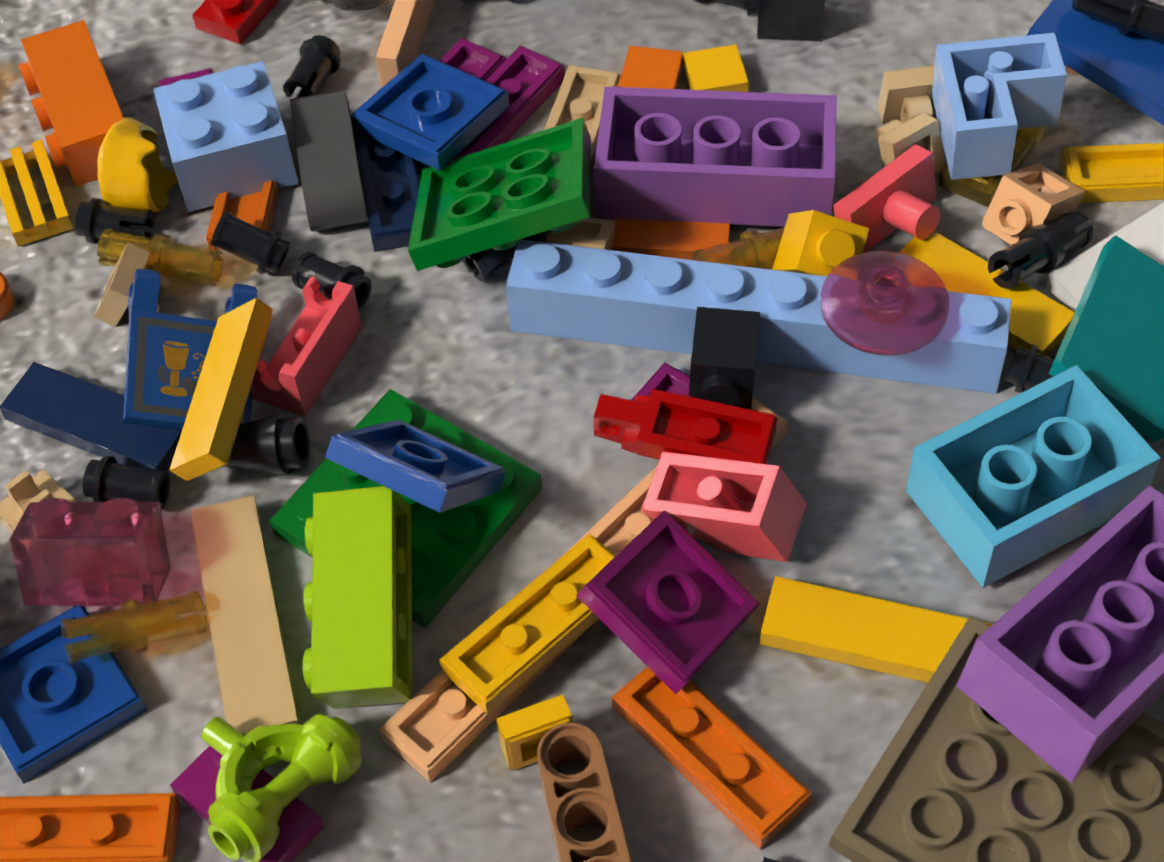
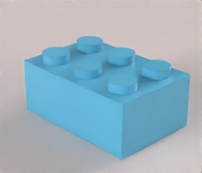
M1075 365L915 446L906 492L981 587L985 588L1110 521L1151 485L1161 458L1086 374Z

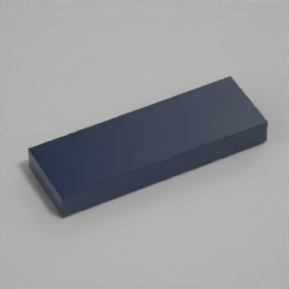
M354 131L374 252L408 247L420 186L416 159Z
M36 362L32 363L0 405V411L7 421L102 458L104 456H113L118 464L156 471H168L182 430L123 423V395Z

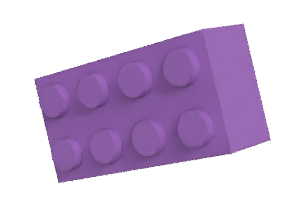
M604 87L594 164L596 218L785 227L788 214L816 210L832 216L836 164L837 95Z
M1151 485L976 639L956 686L1070 783L1081 775L1164 693V495Z

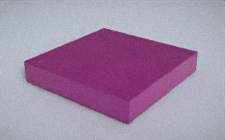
M665 510L576 595L675 694L697 674L761 605Z

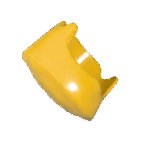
M126 117L113 124L103 139L97 159L100 192L105 205L160 212L167 207L170 201L167 193L173 186L178 184L177 176L163 166L159 155L158 133L135 118Z

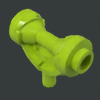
M320 714L312 716L303 725H260L249 731L245 736L219 716L210 720L204 727L201 738L223 757L220 760V770L216 781V801L210 805L208 810L211 825L208 827V834L217 849L229 859L236 861L243 858L250 862L260 861L273 848L278 838L280 829L277 824L282 810L308 786L327 783L328 781L338 784L347 781L360 769L362 764L359 751L361 741L356 731L341 718H329ZM280 760L291 762L287 768L264 788L252 790V783L262 768L265 769Z

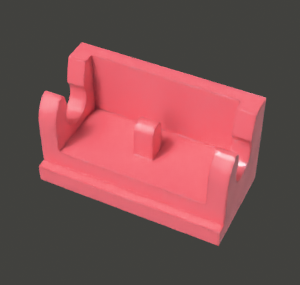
M311 277L303 288L305 308L269 363L266 365L265 361L259 358L252 382V399L305 418L362 329L353 285L338 281L332 290V300H330L320 292V283L316 277Z

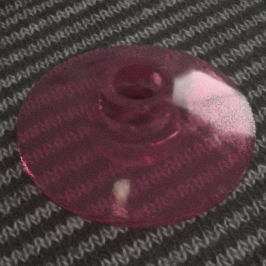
M872 251L844 260L829 273L822 286L820 307L823 319L829 329L847 345L870 354L900 355L926 346L939 335L948 317L949 296L938 274L920 260L897 252Z

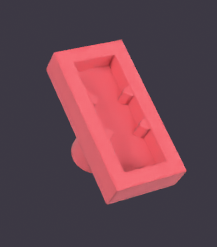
M915 144L833 205L835 217L870 228L862 255L897 228L920 240H924L933 234L940 220L939 209L930 204L937 199L933 152Z

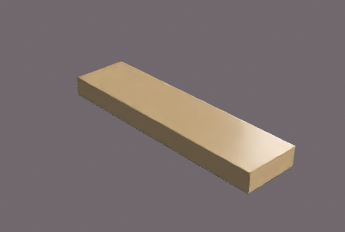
M254 495L190 510L226 722L244 736L260 725H300L259 509Z

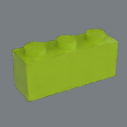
M385 486L314 493L313 517L307 518L305 523V543L309 555L313 557L312 582H307L304 588L305 613L308 620L312 623L311 648L305 650L303 655L305 683L313 696L333 709L407 703L413 698L411 506L399 493Z

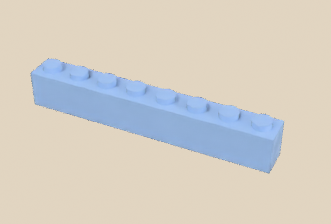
M522 240L517 244L506 282L510 328L513 332L692 354L697 307L760 312L756 363L979 392L997 393L1008 346L1011 299L531 240Z

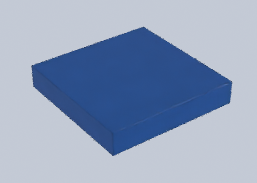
M420 54L350 116L354 131L440 171L510 107L508 91L424 54Z
M399 419L338 433L331 437L325 458L439 513L498 493L506 471L502 470L503 467Z
M82 602L0 649V745L23 783L28 782L148 710Z

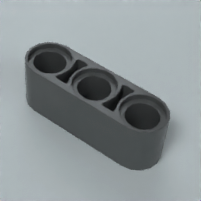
M346 90L290 99L302 190L311 232L367 223L368 215Z

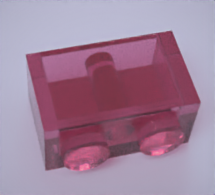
M60 498L29 502L10 537L24 606H156L171 569L160 502H135L128 498H116L106 502H69Z

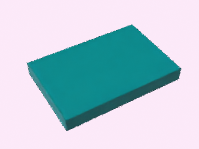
M1115 235L1101 250L1048 374L1054 377L1077 365L1137 432L1156 443L1164 437V266Z

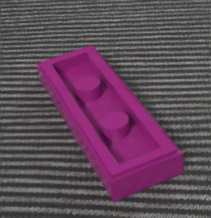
M520 45L485 81L508 91L510 107L453 159L506 143L562 84L565 77V65Z

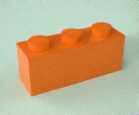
M84 20L21 39L28 61L18 64L29 95L41 94V97L32 99L31 102L43 132L54 129L55 133L44 137L56 169L67 165L76 187L98 180L97 159L100 146L110 127L123 119Z

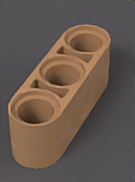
M562 723L550 728L540 740L537 747L541 787L558 862H631L602 745L597 735L587 726L578 723ZM568 760H577L587 765L582 772L575 775H564L555 770L561 763ZM592 824L605 831L599 839L592 842H580L570 836V833L575 828L582 825Z

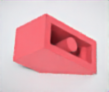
M662 452L641 510L653 519L665 510L692 537L727 553L788 562L807 502L780 466Z

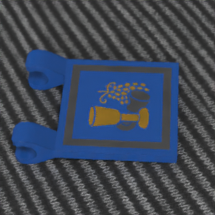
M136 269L134 283L131 284L128 293L129 326L123 423L182 430L217 321L156 312L160 274L154 270ZM234 284L231 290L232 297H229L225 304V314L257 298V289L250 285ZM252 385L240 424L252 421Z

